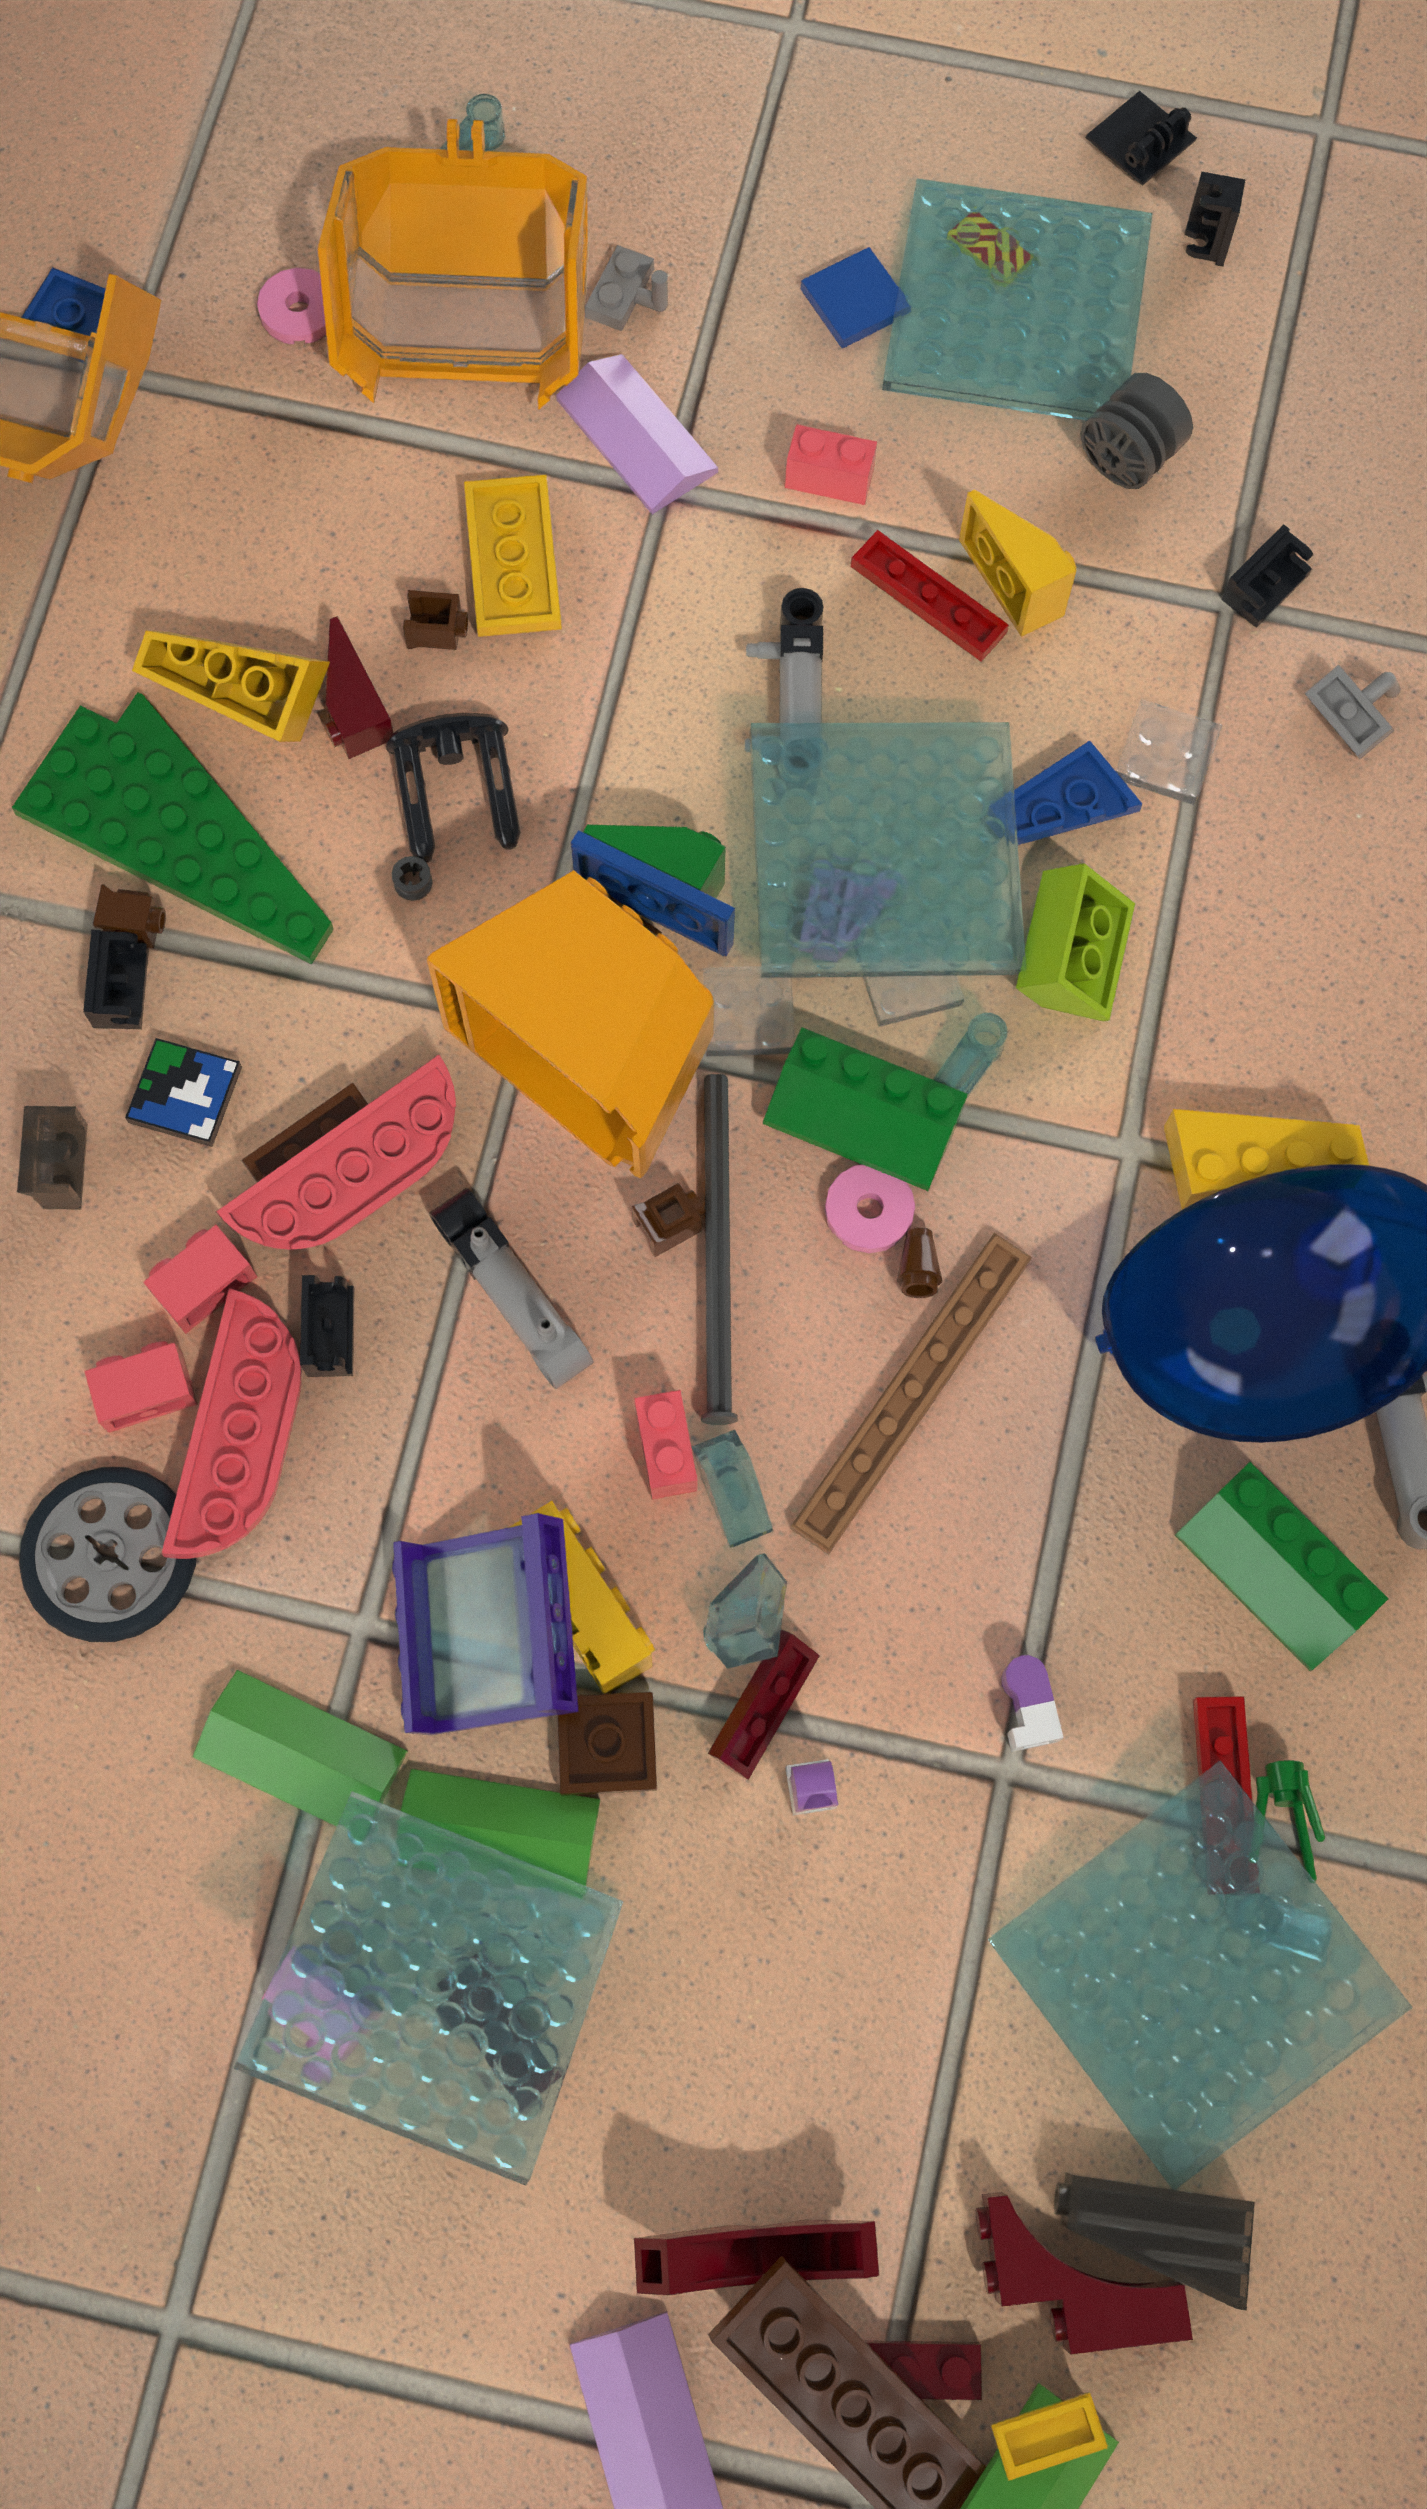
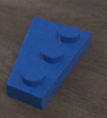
M1088 741L987 808L986 816L1011 847L1140 812L1142 802L1093 743Z

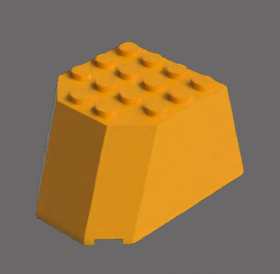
M573 870L435 950L426 960L444 1029L605 1163L616 1167L622 1161L632 1166L629 1170L634 1176L642 1178L648 1171L713 1037L714 1000L711 992L699 982L680 957L677 947L669 938L660 933L655 936L643 926L642 919L634 910L626 905L620 908L610 900L607 891L598 881L591 877L586 880Z

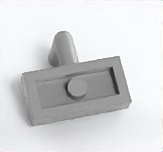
M617 245L585 305V318L622 331L636 303L658 312L666 310L668 306L667 273L662 270L653 272L654 258ZM650 276L652 282V291L645 289V286Z
M1338 665L1305 693L1359 759L1394 732L1392 726L1373 705L1384 694L1388 698H1394L1399 695L1400 685L1395 675L1391 672L1382 673L1361 691Z

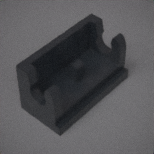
M1201 171L1185 235L1193 239H1202L1207 245L1203 247L1196 246L1195 244L1187 245L1186 253L1189 256L1216 262V266H1224L1239 217L1246 179Z
M1284 524L1230 577L1222 597L1223 602L1256 628L1310 575L1312 570L1304 560L1308 561L1313 556V552L1305 543L1290 533V529Z
M91 929L83 1012L93 1028L142 1030L149 947L146 943L137 942V934L129 932H104Z
M302 1275L300 1366L307 1377L353 1376L354 1286H349L346 1279L341 1276H335L334 1282H321L315 1275Z

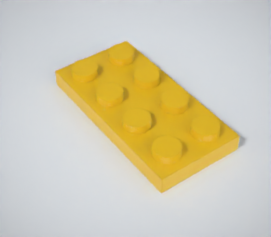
M547 475L465 481L464 489L478 637L561 630Z

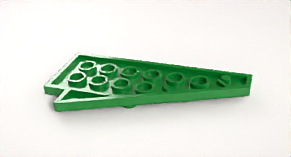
M137 692L117 723L80 705L12 806L16 816L311 965L334 930L332 922L145 696Z

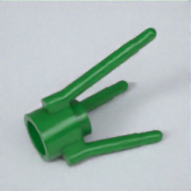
M1284 1760L1269 1763L1265 1766L1266 1776L1256 1777L1257 1800L1248 1860L1251 1863L1258 1861L1269 1796L1274 1799V1805L1277 1807H1292L1307 1880L1310 1883H1314L1317 1880L1303 1804L1316 1840L1323 1842L1325 1834L1310 1789L1308 1771L1304 1769V1764L1300 1761Z

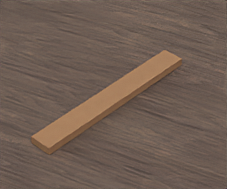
M993 1233L791 1525V1530L828 1555L831 1553L1032 1259L1031 1256L996 1233Z

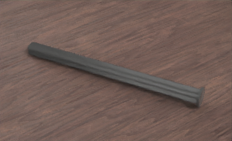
M709 1074L704 1078L707 1413L701 1415V1422L711 1425H727L738 1421V1415L732 1413L728 1078L723 1074Z

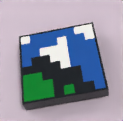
M156 1038L125 1119L133 1125L213 1147L241 1072L240 1061Z

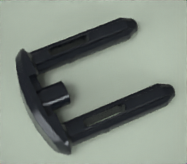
M484 713L439 715L401 727L393 733L387 742L386 750L394 754L409 850L413 856L429 863L435 850L420 752H426L425 747L436 746L438 762L440 764H456L464 759L461 741L472 740V744L479 743L495 838L506 850L514 849L517 846L521 832L504 736L508 733L509 728L498 717ZM492 758L499 759L504 786L502 790L495 788L491 766ZM409 771L414 772L418 803L411 804L406 777Z

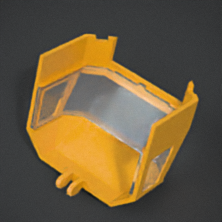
M447 119V150L384 147L340 165L318 244L329 365L340 375L344 376L347 374L362 387L361 393L373 403H375L380 377L540 383L538 410L550 401L551 395L563 384L567 386L579 375L588 263V194L586 175L550 154L484 151V120H474L471 126L473 151L459 150L460 126L458 119Z
M109 274L97 333L91 332L90 336L0 312V466L9 468L7 477L33 484L34 476L50 480L113 454L116 441L149 361L161 299L117 275Z

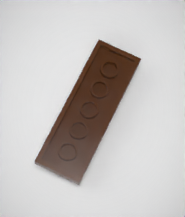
M782 2256L708 2334L711 2342L875 2509H960L986 2468V2465Z

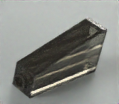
M1065 2172L1064 2183H1057L1054 2196V2214L1061 2215L1060 2225L1235 2309L1247 2311L1255 2202L1238 2197Z

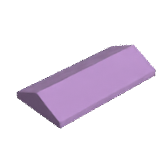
M622 354L588 362L579 371V375L556 395L559 404L652 515L718 473L716 464Z
M666 2311L571 2343L572 2356L614 2509H723L668 2312Z

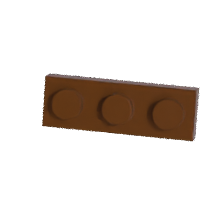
M351 1083L241 1161L255 1181L259 1182L364 1108L368 1103L354 1083Z

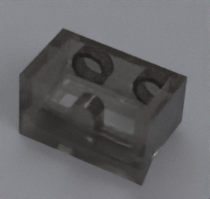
M24 1106L17 1193L31 1196L42 1209L81 1210L88 1124L76 1106Z

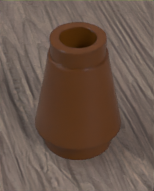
M916 1227L906 1232L897 1283L901 1286L902 1293L908 1297L928 1298L934 1296L938 1292V1286L942 1283L933 1232L928 1228Z

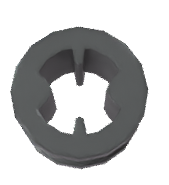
M415 856L404 857L393 866L392 880L394 888L403 899L410 901L420 900L431 891L433 884L428 864L423 859ZM412 872L413 876H415L416 872H419L420 883L412 885V882L409 881V884L405 885L404 875Z

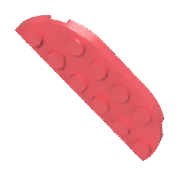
M437 1055L217 1210L216 1213L231 1229L241 1236L260 1245L276 1249L311 1248L325 1244L347 1232L427 1174L443 1155L451 1138L456 1097L450 1073L441 1056Z
M228 1290L162 1549V1555L166 1558L190 1559L203 1557L234 1545L247 1536L263 1519L274 1500L279 1485L302 1386L300 1357L294 1338H292L286 1326L278 1318V1315L262 1301L237 1290Z

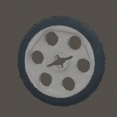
M101 1467L81 1472L56 1486L41 1500L29 1518L20 1544L19 1569L22 1584L33 1608L52 1627L67 1636L88 1642H117L136 1637L158 1625L179 1604L189 1588L196 1567V1558H167L165 1566L160 1571L152 1573L145 1571L142 1566V1558L149 1549L156 1547L163 1549L176 1493L166 1483L149 1473L128 1467ZM91 1499L103 1500L106 1507L104 1516L96 1523H86L81 1517L83 1505ZM146 1505L151 1509L152 1513L149 1524L139 1530L130 1528L127 1523L129 1511L134 1506ZM61 1535L71 1536L74 1541L73 1553L64 1560L53 1559L50 1554L52 1541ZM92 1537L99 1544H104L108 1547L113 1546L116 1542L118 1545L114 1551L118 1555V1559L128 1566V1570H124L117 1563H111L108 1560H105L100 1565L98 1562L102 1556L98 1552V1548L88 1541V1538ZM84 1578L89 1584V1594L82 1602L76 1604L69 1603L64 1594L67 1584L73 1579ZM123 1584L132 1585L136 1592L134 1603L127 1609H115L111 1604V1595L114 1589Z

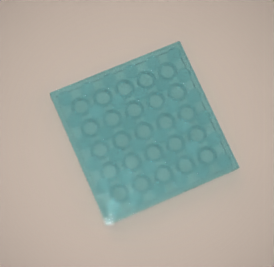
M917 178L882 390L1086 421L1101 405L1109 401L1110 396L1132 373L1153 213Z
M1009 722L751 723L750 752L761 978L1019 975V972L1026 970Z
M1218 1761L988 1938L990 1944L1173 2191L1413 2008L1221 1761Z
M352 1791L234 2069L526 2186L531 2179L624 1901Z

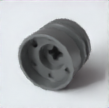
M1134 373L1110 396L1109 401L1101 405L1082 424L1080 436L1083 449L1089 460L1103 476L1114 484L1126 489H1139L1147 484L1153 477V474L1163 467L1164 462L1174 456L1191 438L1193 422L1185 401L1172 386L1161 378L1149 373Z

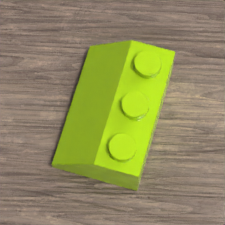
M1085 863L1043 871L1016 989L1043 1008L1098 1021H1110L1135 903Z

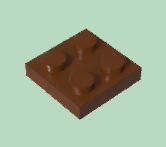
M653 1692L577 1695L578 1712L558 1715L560 1795L657 1791Z

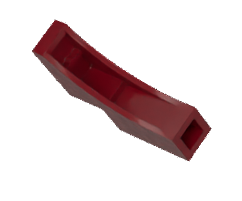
M1003 2192L982 2194L983 2207L976 2208L975 2212L980 2240L988 2239L991 2261H983L982 2263L987 2294L995 2293L996 2302L1002 2307L1057 2300L1058 2308L1050 2309L1052 2333L1055 2342L1062 2341L1063 2348L1070 2355L1193 2340L1184 2284L1177 2280L1145 2283L1118 2282L1081 2272L1053 2256L1035 2239L1017 2215L1008 2195Z
M805 2219L763 2226L724 2225L634 2238L637 2294L676 2295L709 2289L754 2285L781 2256L805 2280L879 2276L875 2221Z

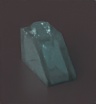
M732 1430L691 1446L704 1486L729 1547L738 1546L773 1532L751 1458L736 1431Z
M765 1553L756 1555L715 1597L709 1606L707 1624L703 1630L704 1642L707 1648L715 1653L727 1669L778 1656L787 1581Z

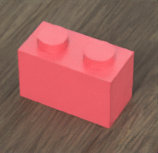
M796 424L787 456L785 488L865 505L874 472L877 441Z
M214 1225L209 1230L203 1229L195 1233L187 1241L186 1248L173 1259L166 1258L157 1263L151 1269L150 1277L143 1281L152 1295L185 1334L226 1302L229 1289L240 1291L257 1278L249 1262L217 1225Z
M166 1341L154 1342L142 1347L141 1353L126 1358L120 1355L106 1357L99 1360L95 1368L84 1371L98 1423L108 1433L198 1405L184 1354L175 1342L168 1344Z
M681 1390L634 1398L652 1500L697 1492L698 1480Z

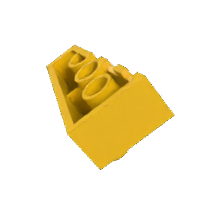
M146 630L132 671L279 742H300L330 662L172 632Z
M1173 1109L1164 1125L1182 1210L1356 1185L1370 1168L1360 1125Z
M550 1501L531 1514L540 1513L563 1519L573 1647L602 1694H611L652 1668L651 1653L656 1650L643 1628L640 1626L635 1629L627 1617L626 1613L630 1611V1608L618 1588L615 1586L609 1589L600 1574L605 1571V1568L592 1547L584 1550L575 1537L581 1531L569 1510L564 1508L558 1511L553 1501ZM519 1520L510 1527L522 1525V1520Z

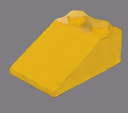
M975 489L968 492L959 541L1020 636L1022 637L1064 617L1077 571L1072 555L1067 550L1063 551L1053 536Z

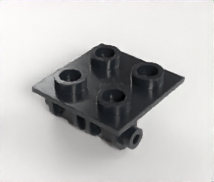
M1141 91L1137 92L1085 137L1142 186L1197 139L1196 136L1188 131L1189 122L1192 118L1188 109L1184 107L1180 109L1174 108L1168 114Z

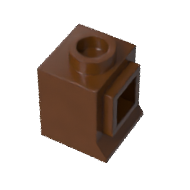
M408 590L407 599L411 617L410 620H404L403 623L407 649L426 647L457 650L458 638H466L468 631V612L461 611L459 594Z
M101 884L93 921L94 928L103 929L102 931L134 933L138 935V943H146L149 948H154L157 933L162 934L165 928V908L157 907L153 897L148 892L123 889L113 892L107 886Z
M679 1183L643 1203L632 1206V1220L636 1227L642 1226L649 1237L650 1250L654 1257L702 1232L700 1216L705 1214L704 1208L695 1192L691 1190L685 1193ZM677 1203L684 1216L666 1225L659 1213Z

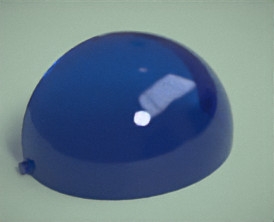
M1354 1164L1320 1165L1264 1175L1228 1187L1195 1202L1149 1232L1130 1250L1113 1272L1107 1284L1102 1302L1103 1334L1095 1336L1100 1354L1110 1352L1114 1356L1123 1377L1133 1391L1160 1415L1179 1426L1218 1439L1258 1443L1290 1441L1331 1432L1373 1414L1399 1397L1427 1371V1185L1405 1173L1387 1168Z

